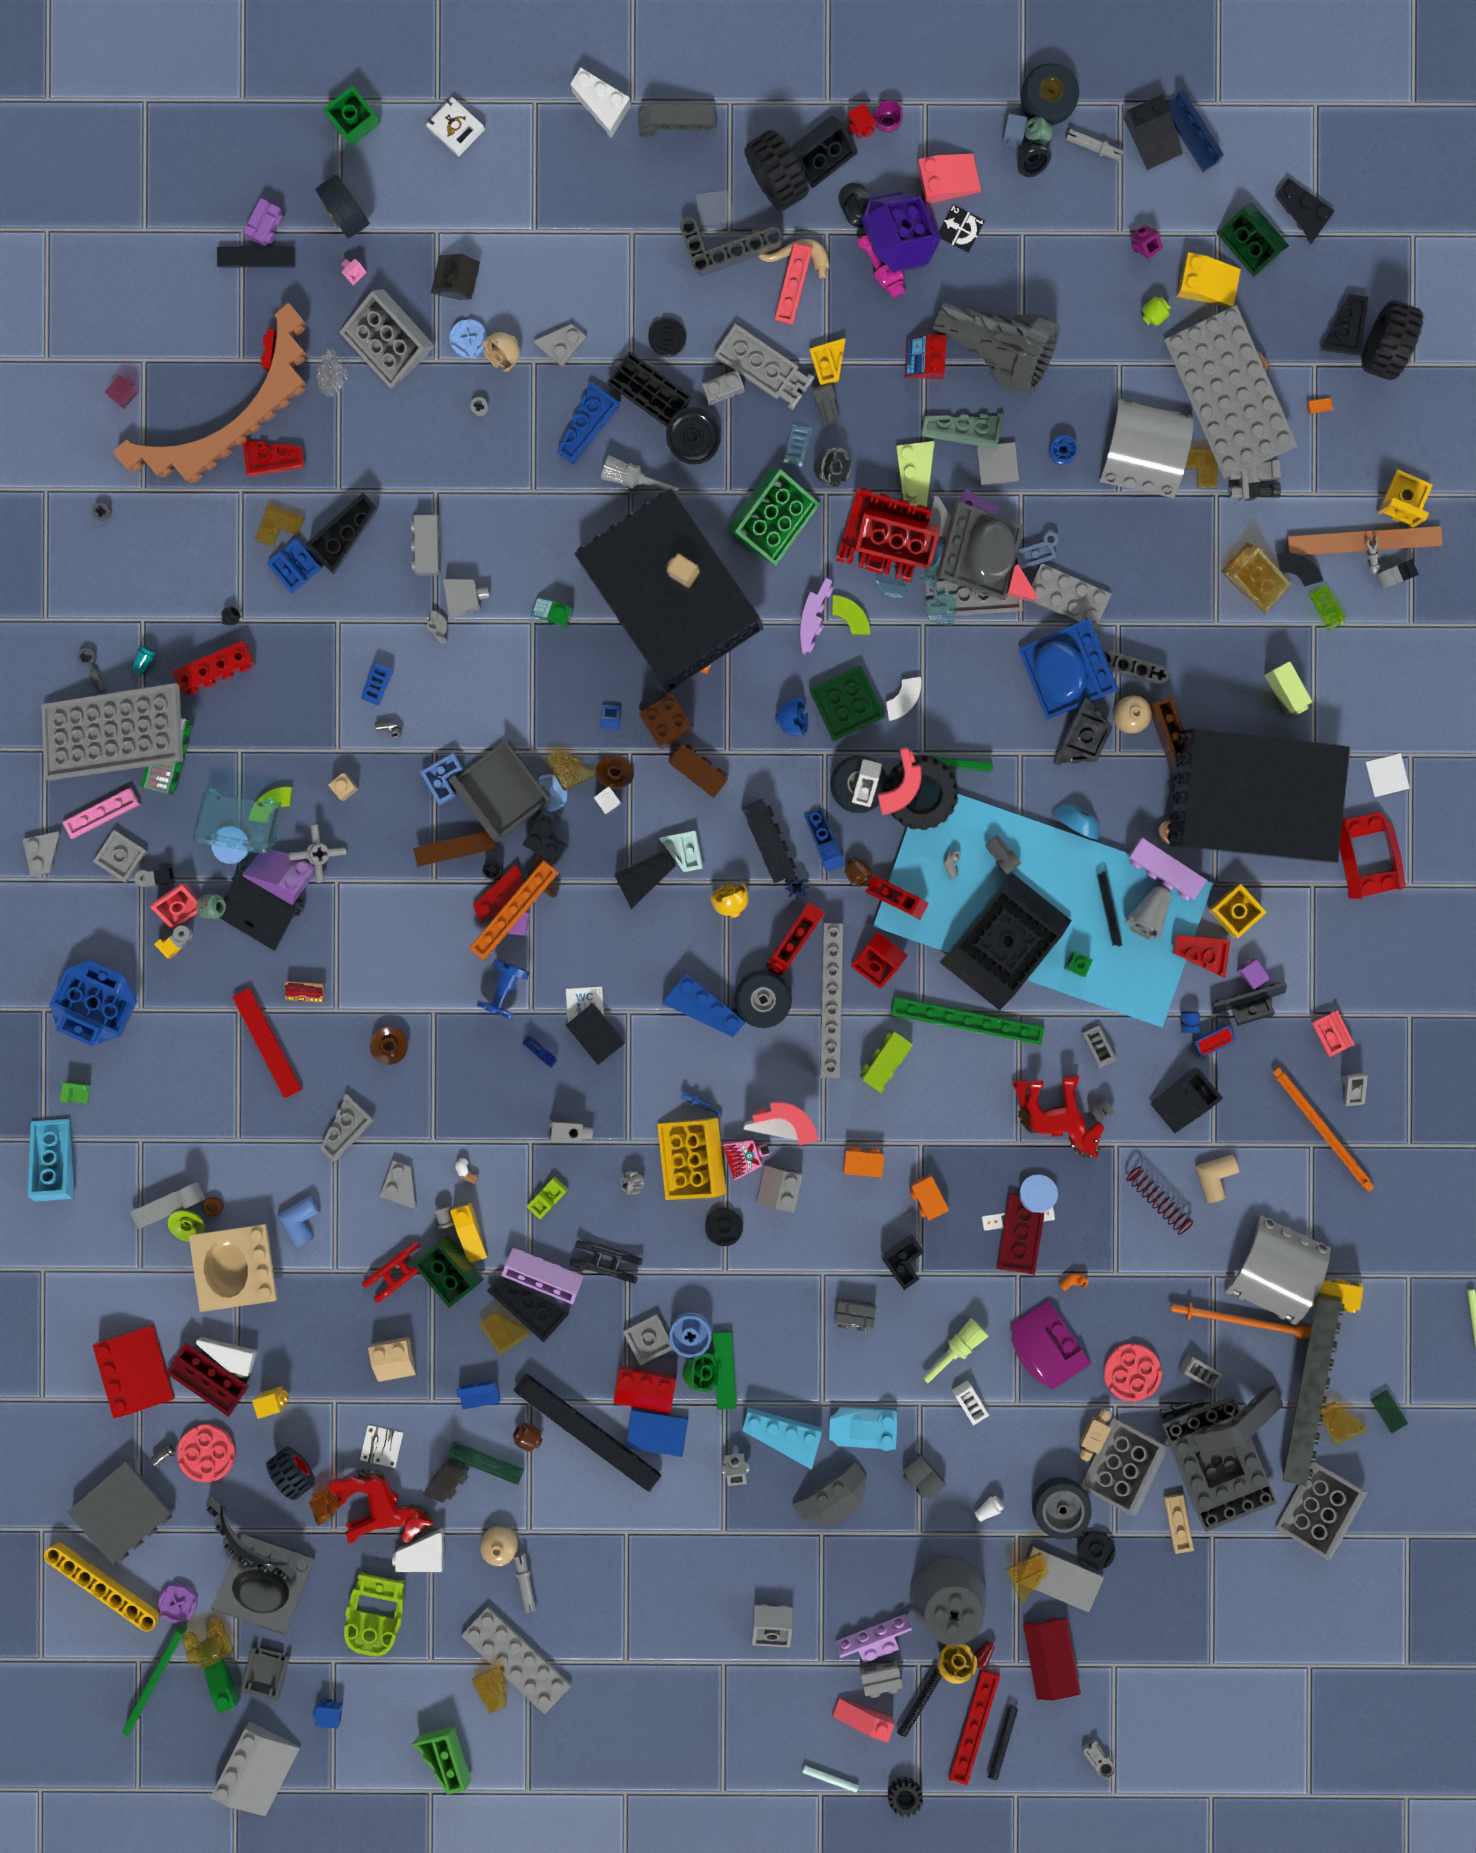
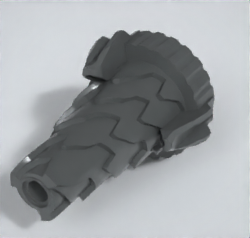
M944 302L936 318L933 331L940 335H947V338L961 344L972 355L986 360L985 363L993 367L990 370V374L1009 392L1014 394L1018 391L1032 394L1045 375L1053 357L1059 338L1060 327L1058 324L1050 322L1045 315H1014V320L1002 315L996 317L986 312L978 313L964 306L960 309Z

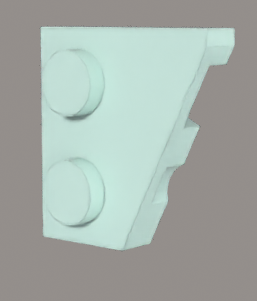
M696 831L659 838L683 872L703 869Z

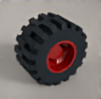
M286 1446L266 1462L267 1471L272 1482L283 1495L291 1500L298 1499L315 1486V1478L310 1466L291 1447Z

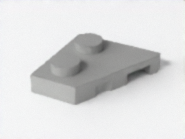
M570 324L536 339L534 344L563 368L587 337Z
M57 831L22 839L31 877L52 873L53 859L56 857V847L58 839L61 837V832Z

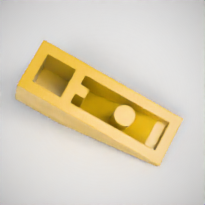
M472 1203L452 1208L450 1210L467 1259L472 1263L488 1258Z

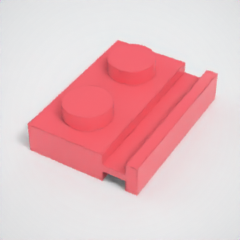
M1338 1010L1311 1022L1328 1057L1355 1045Z

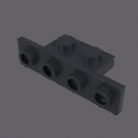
M1276 982L1264 989L1256 988L1250 993H1239L1227 1000L1219 999L1212 1004L1211 1013L1213 1015L1231 1009L1237 1026L1273 1016L1275 1011L1269 998L1286 993L1287 984L1286 982Z

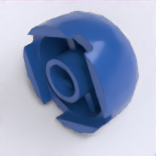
M802 697L785 700L779 706L778 713L775 714L776 724H779L784 733L791 736L805 735L804 733L808 731V713L804 714L803 707L807 706Z

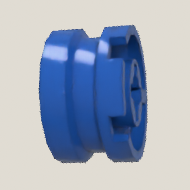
M1058 436L1049 447L1051 460L1056 464H1068L1077 454V443L1070 436ZM1066 447V453H1061L1060 448Z

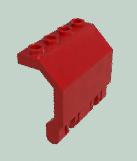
M867 488L857 489L836 561L844 563L848 549H850L846 564L851 565L854 552H860L862 557L859 560L858 568H863L866 555H869L865 570L881 574L886 560L887 563L883 575L887 576L891 569V562L899 564L895 573V579H900L903 566H905L901 581L910 583L914 565L855 550L863 515L867 507L928 523L932 511H929L928 507L923 505H917V507L909 505L910 502L903 499L893 500L887 494L881 493L880 496L873 494V491Z

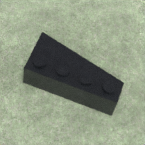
M362 493L307 542L306 545L329 571L335 574L378 508Z
M759 799L741 807L773 883L795 875L793 869L796 868L792 857L788 858L786 854L789 849L785 840L781 841L779 834L782 832L778 823H773L771 817L774 816L771 806H766L763 799Z

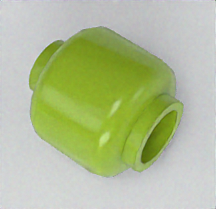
M1153 297L1143 305L1142 312L1144 314L1141 317L1148 325L1152 323L1154 326H1158L1170 316L1169 310L1171 308L1162 297Z

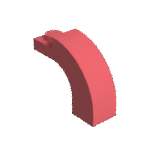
M907 747L900 748L904 767L902 782L891 791L878 793L882 815L905 807L918 791L921 781V768L919 764L912 766V763L915 762L913 751H909Z
M774 1101L770 1102L771 1110L767 1111V1108L755 1110L756 1113L752 1114L754 1123L771 1119H784L788 1121L796 1130L799 1145L818 1141L812 1120L796 1105Z

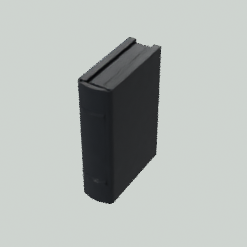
M594 1003L566 1024V1027L597 1065L626 1043L620 1036V1033L615 1030Z

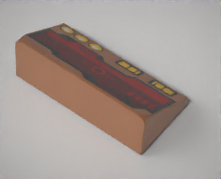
M285 981V1000L324 1003L325 984Z

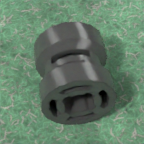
M1105 1097L1099 1099L1097 1104H1092L1088 1107L1098 1123L1103 1121L1105 1116L1115 1113Z

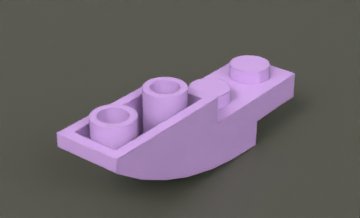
M825 578L818 594L810 592L805 603L800 625L801 653L804 656L807 652L811 653L815 645L813 639L815 635H820L824 627L821 624L822 618L816 615L822 614L825 607L823 601L825 597H830L834 589L831 586L833 581Z

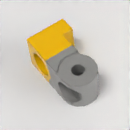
M177 926L173 931V935L166 941L159 939L154 945L166 958L171 959L192 939L193 931L188 926Z

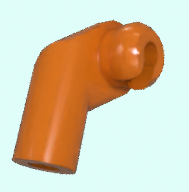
M1071 1273L1059 1286L1066 1292L1072 1285L1086 1287L1088 1279L1083 1274Z

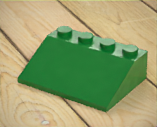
M771 467L726 529L776 566L818 509L820 503L781 469Z

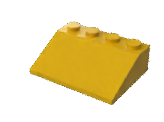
M718 1118L658 1123L665 1200L715 1198L725 1195L726 1185Z

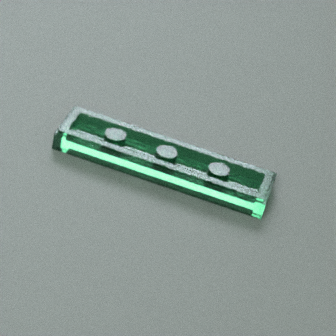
M453 1441L447 1454L448 1458L517 1485L524 1472V1468L456 1441Z

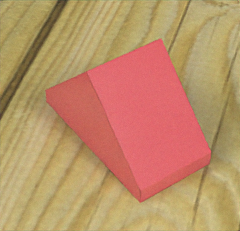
M1017 564L1012 571L1007 596L1033 602L1038 596Z

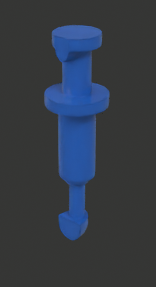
M684 1089L680 1098H686L691 1101V1106L695 1104L706 1111L711 1110L717 1114V1117L722 1116L720 1110L712 1108L711 1104L698 1098V1094L692 1096Z

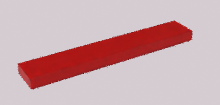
M251 988L232 996L284 1099L303 1090Z
M987 1669L980 1671L948 1779L950 1781L968 1785L998 1686L1000 1673Z

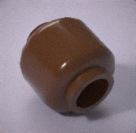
M855 857L847 862L848 865L844 872L852 885L862 887L871 881L873 871L865 859Z
M529 1423L518 1425L513 1433L515 1445L527 1452L535 1448L538 1449L543 1440L541 1438V1430Z

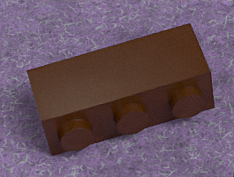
M682 744L668 763L711 797L715 798L728 781L726 778L727 774L719 767L715 770L710 766L712 762L705 756H702V758L695 754L697 750L689 744L684 746Z

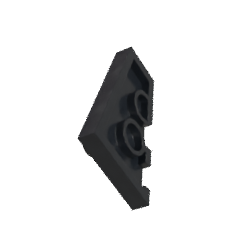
M1289 178L1275 195L1287 213L1291 214L1297 222L1298 228L1308 237L1307 240L1310 244L1313 243L1335 212Z

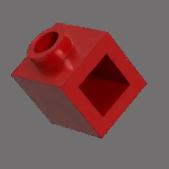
M865 103L848 112V127L853 135L856 134L859 139L861 137H869L874 133L876 122Z

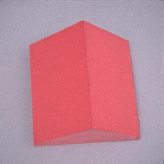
M181 883L153 902L150 908L173 930L198 913V898L188 884Z

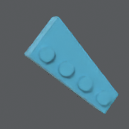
M747 1407L742 1431L812 1470L822 1434L821 1427Z

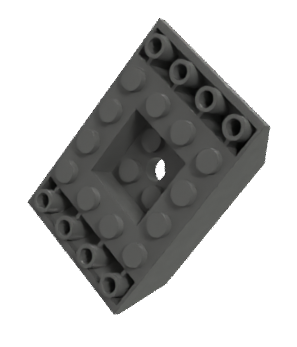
M1234 1395L1162 1423L1166 1440L1205 1532L1277 1504L1251 1437L1240 1446L1200 1453L1192 1437V1433L1197 1429L1228 1423L1240 1411ZM1216 1454L1220 1455V1462L1218 1464H1213L1211 1462L1212 1456Z

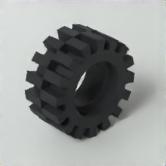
M904 1777V1780L898 1778V1782L893 1781L892 1786H889L888 1801L890 1808L894 1810L896 1815L900 1813L901 1817H904V1814L910 1817V1813L914 1816L916 1810L920 1811V1805H923L921 1787H919L917 1782L914 1783L912 1778L910 1780L907 1777ZM902 1791H909L913 1795L912 1800L907 1804L901 1803L898 1800V1795Z

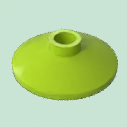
M177 1210L168 1219L170 1232L182 1241L190 1242L189 1235L205 1233L203 1220L194 1212Z

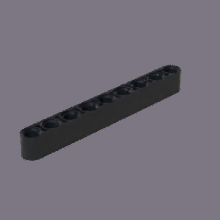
M525 1374L514 1388L515 1393L646 1491L650 1492L662 1475L655 1468L627 1449L623 1444L532 1376Z

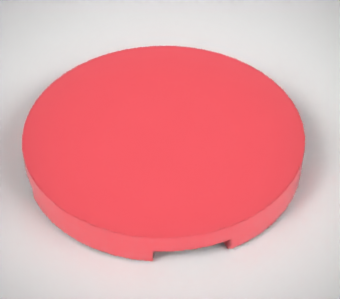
M1128 1343L1115 1348L1109 1354L1104 1364L1103 1374L1106 1385L1115 1396L1124 1401L1135 1402L1150 1397L1160 1385L1162 1378L1160 1362L1149 1348L1141 1344Z
M201 1424L193 1427L184 1434L177 1448L181 1470L186 1476L197 1482L217 1481L225 1476L231 1469L236 1455L235 1445L231 1436L223 1428L213 1424Z

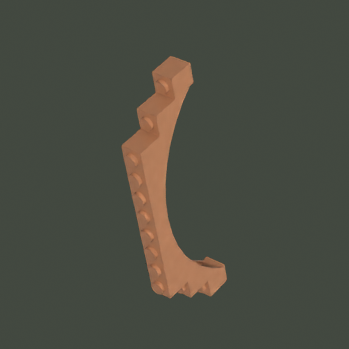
M289 302L274 314L277 318V340L274 357L262 387L249 406L235 420L221 430L191 443L177 446L152 447L136 445L129 440H125L112 452L127 470L137 472L144 466L143 463L146 462L153 472L162 478L169 476L175 467L187 482L196 483L203 477L202 474L205 471L216 467L218 460L229 456L232 453L231 449L236 445L240 446L244 443L250 433H256L261 428L263 422L274 418L276 411L287 407L295 395L299 396L305 391L307 384L293 367L302 364L307 354L293 336L300 335L305 330L304 327L307 324Z

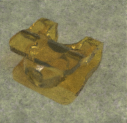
M218 1617L208 1620V1635L204 1641L200 1642L198 1636L193 1632H187L182 1636L187 1660L191 1666L198 1665L200 1668L206 1669L233 1652L232 1642L227 1635L223 1622Z

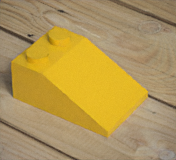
M1188 252L1183 261L1176 297L1233 307L1241 269L1208 256Z

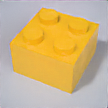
M1235 884L1208 909L1233 938H1239L1267 913L1242 884Z

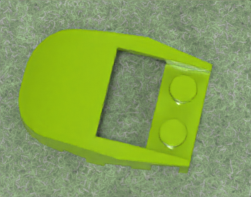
M364 1572L358 1575L356 1587L353 1589L345 1613L344 1637L347 1646L352 1651L369 1656H381L391 1649L402 1620L404 1580L398 1581L365 1574ZM360 1595L397 1602L394 1618L357 1610Z

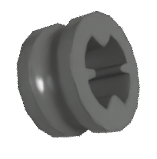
M101 502L93 506L92 514L100 521H107L112 515V510L108 505ZM101 507H103V509L106 510V514H103L102 517L98 513V510H101Z

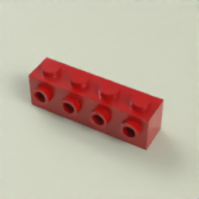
M241 641L172 671L177 684H179L181 693L190 696L198 693V689L204 686L209 688L216 685V681L220 679L228 680L234 677V673L239 671L243 673L251 670V666L255 665V661L247 643Z

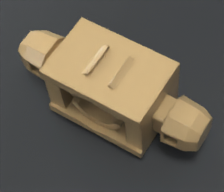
M1102 1409L1098 1414L1099 1419L1091 1417L1080 1440L1081 1446L1084 1447L1080 1452V1458L1085 1461L1091 1459L1092 1451L1097 1454L1100 1453L1111 1430L1110 1425L1106 1423L1110 1420L1111 1412Z

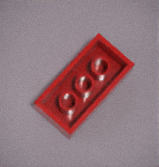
M867 507L863 515L855 550L930 570L942 526Z

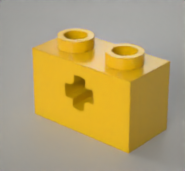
M282 1386L260 1392L252 1400L257 1418L260 1419L281 1412L288 1404L289 1397L287 1391L283 1390Z

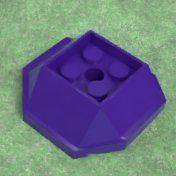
M904 192L872 197L867 201L861 220L874 255L881 262L889 266L888 268L893 273L926 266L941 240L929 204L919 196H912Z

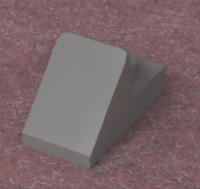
M1367 1073L1341 1076L1345 1086V1106L1365 1104Z

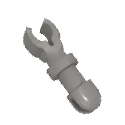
M1374 536L1372 546L1369 545V539L1367 538L1365 539V545L1369 551L1367 557L1370 559V572L1376 575L1380 572V564L1378 563L1379 552H1377L1378 539Z

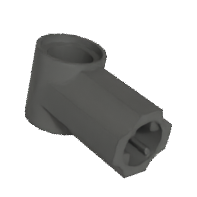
M832 384L812 388L814 400L819 407L823 425L839 421Z
M999 835L985 844L988 851L995 858L996 864L1005 875H1008L1022 864L1016 854L1008 849Z

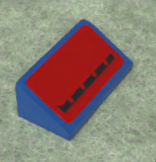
M1228 1024L1193 1040L1200 1058L1236 1042L1231 1027Z

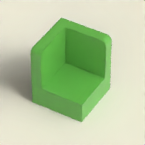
M63 1082L60 1102L88 1103L91 1084Z

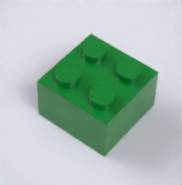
M353 85L322 109L327 119L350 148L380 124L377 115Z

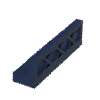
M1181 90L1176 98L1168 102L1167 105L1178 134L1202 172H1205L1218 164L1224 154L1184 90Z

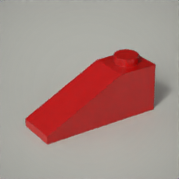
M875 875L865 891L867 894L918 920H921L929 904L920 897Z

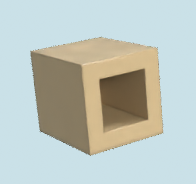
M679 554L672 558L667 565L669 576L688 588L700 572L697 565Z
M342 773L328 784L342 801H345L359 790L345 773Z

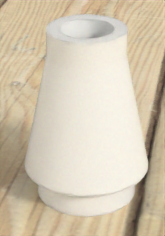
M996 1495L994 1497L990 1496L975 1511V1515L982 1522L987 1518L1002 1513L1001 1510L1004 1509V1506Z

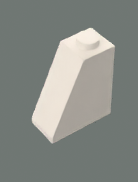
M440 1528L398 1547L392 1557V1565L395 1566V1572H442L444 1568V1528Z

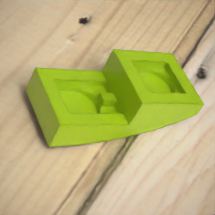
M554 1177L527 1205V1208L541 1220L569 1189Z

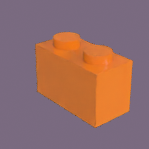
M850 1146L849 1149H845L843 1173L882 1177L884 1153L880 1152V1149L869 1148V1151H862L861 1147Z
M931 1174L910 1184L912 1189L909 1192L914 1201L918 1199L921 1205L918 1207V1210L923 1218L927 1217L930 1221L949 1211Z

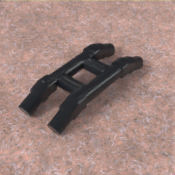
M576 1241V1248L595 1252L592 1263L571 1259L570 1266L636 1284L638 1277L624 1271H618L621 1259L641 1265L643 1258L595 1243ZM603 1254L614 1257L611 1268L600 1265Z

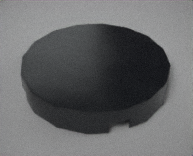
M663 318L653 323L648 335L650 347L656 354L662 357H673L679 354L686 344V332L682 324L672 318Z
M719 1208L708 1216L705 1223V1232L708 1239L714 1244L730 1246L735 1244L741 1237L743 1222L740 1215L734 1210Z
M1090 1531L1084 1534L1078 1541L1077 1556L1086 1568L1094 1571L1105 1569L1114 1560L1116 1554L1115 1546L1107 1534L1100 1531Z

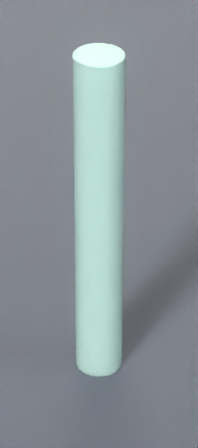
M804 1765L802 1770L804 1774L857 1793L859 1787L857 1784Z

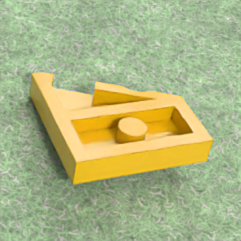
M845 338L809 349L820 386L839 382Z

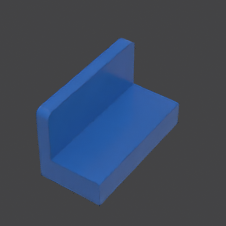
M497 1380L459 1386L456 1390L458 1398L461 1399L462 1409L500 1402Z

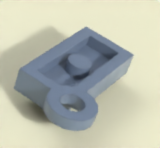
M1048 532L1043 537V542L1019 549L1016 562L1021 570L1056 559L1054 546L1059 541L1058 535L1054 532ZM1049 536H1052L1054 538L1053 543H1049L1047 541V538Z

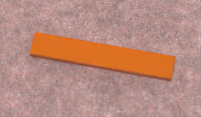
M543 860L469 949L485 961L559 872Z

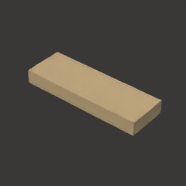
M1183 1493L1163 1496L1174 1553L1194 1551Z

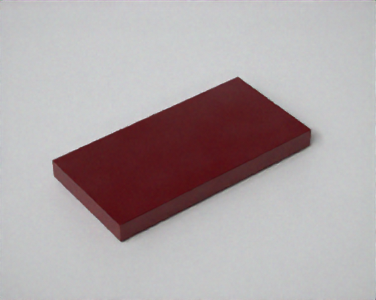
M1008 1193L997 1269L1035 1275L1045 1213L1029 1211L1020 1201V1194Z

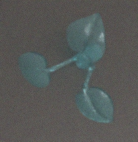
M944 544L937 547L932 566L927 568L923 575H920L910 583L901 581L904 569H902L900 579H895L898 567L891 568L887 576L882 573L875 579L880 591L893 599L905 597L908 593L907 586H912L922 580L926 586H932L934 598L929 599L925 605V613L928 619L945 626L953 624L957 613L956 602L948 593H942L937 596L936 583L939 579L936 575Z

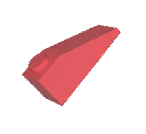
M840 1697L832 1715L834 1718L862 1733L887 1743L894 1727L892 1716Z

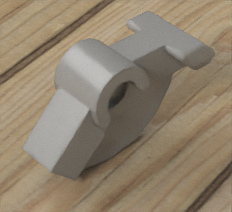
M431 610L427 629L435 636L439 643L446 644L447 641L444 635L447 632V622L438 611Z

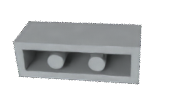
M414 515V521H411V531L414 532V540H411V549L415 551V559H412V571H415L417 576L441 575L440 518L438 515Z

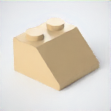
M409 1337L372 1343L368 1347L371 1367L378 1382L416 1375Z

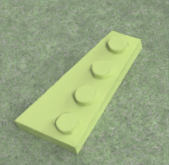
M934 441L896 446L902 498L909 501V505L916 507L917 505H923L927 507Z

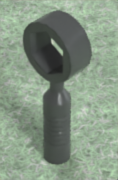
M89 648L81 649L78 652V661L90 667V674L98 691H105L106 688L102 679L93 666L97 658L96 653ZM85 651L90 652L92 655V659L89 662H84L82 659Z

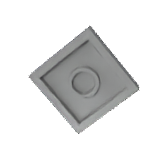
M1015 442L998 444L997 449L977 446L980 486L1019 482Z
M113 830L93 862L127 883L147 853V850L117 830Z
M658 1313L623 1330L640 1366L673 1350L670 1337Z

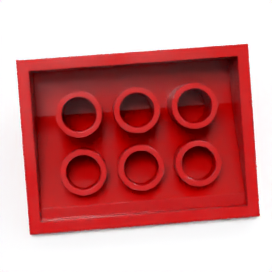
M154 1325L106 1338L92 1345L113 1419L175 1399L168 1374H166L167 1370Z

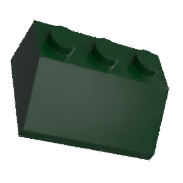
M1253 202L1244 206L1217 232L1218 236L1253 277L1289 247L1287 242Z
M448 1235L413 1263L448 1308L484 1280Z

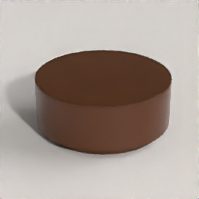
M210 1197L203 1204L204 1212L212 1217L219 1215L224 1207L222 1200L218 1197Z

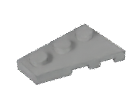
M347 1093L320 1147L333 1162H336L374 1121Z

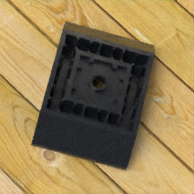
M1011 872L939 963L1000 1011L1014 997L1063 936L1072 920ZM1005 936H1010L1013 940L1010 947H1005L1002 944Z

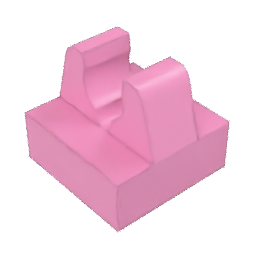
M345 259L341 263L345 268L342 274L353 286L367 273L356 259L352 262Z

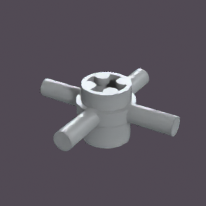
M311 825L312 843L306 847L305 851L288 853L289 861L306 859L315 866L316 883L324 882L322 864L328 860L329 856L346 855V848L328 849L326 845L320 843L318 825ZM317 848L320 849V851H319L320 858H319V859H318L317 856H314V857H313V852L315 853V852L318 851Z

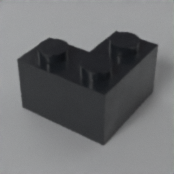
M545 809L540 813L522 845L556 865L569 846L553 836L562 819Z
M911 1233L880 1256L903 1290H906L920 1280L909 1263L923 1254L924 1251Z

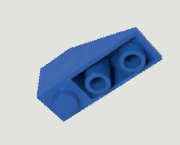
M823 809L805 814V819L825 871L828 872L844 866Z

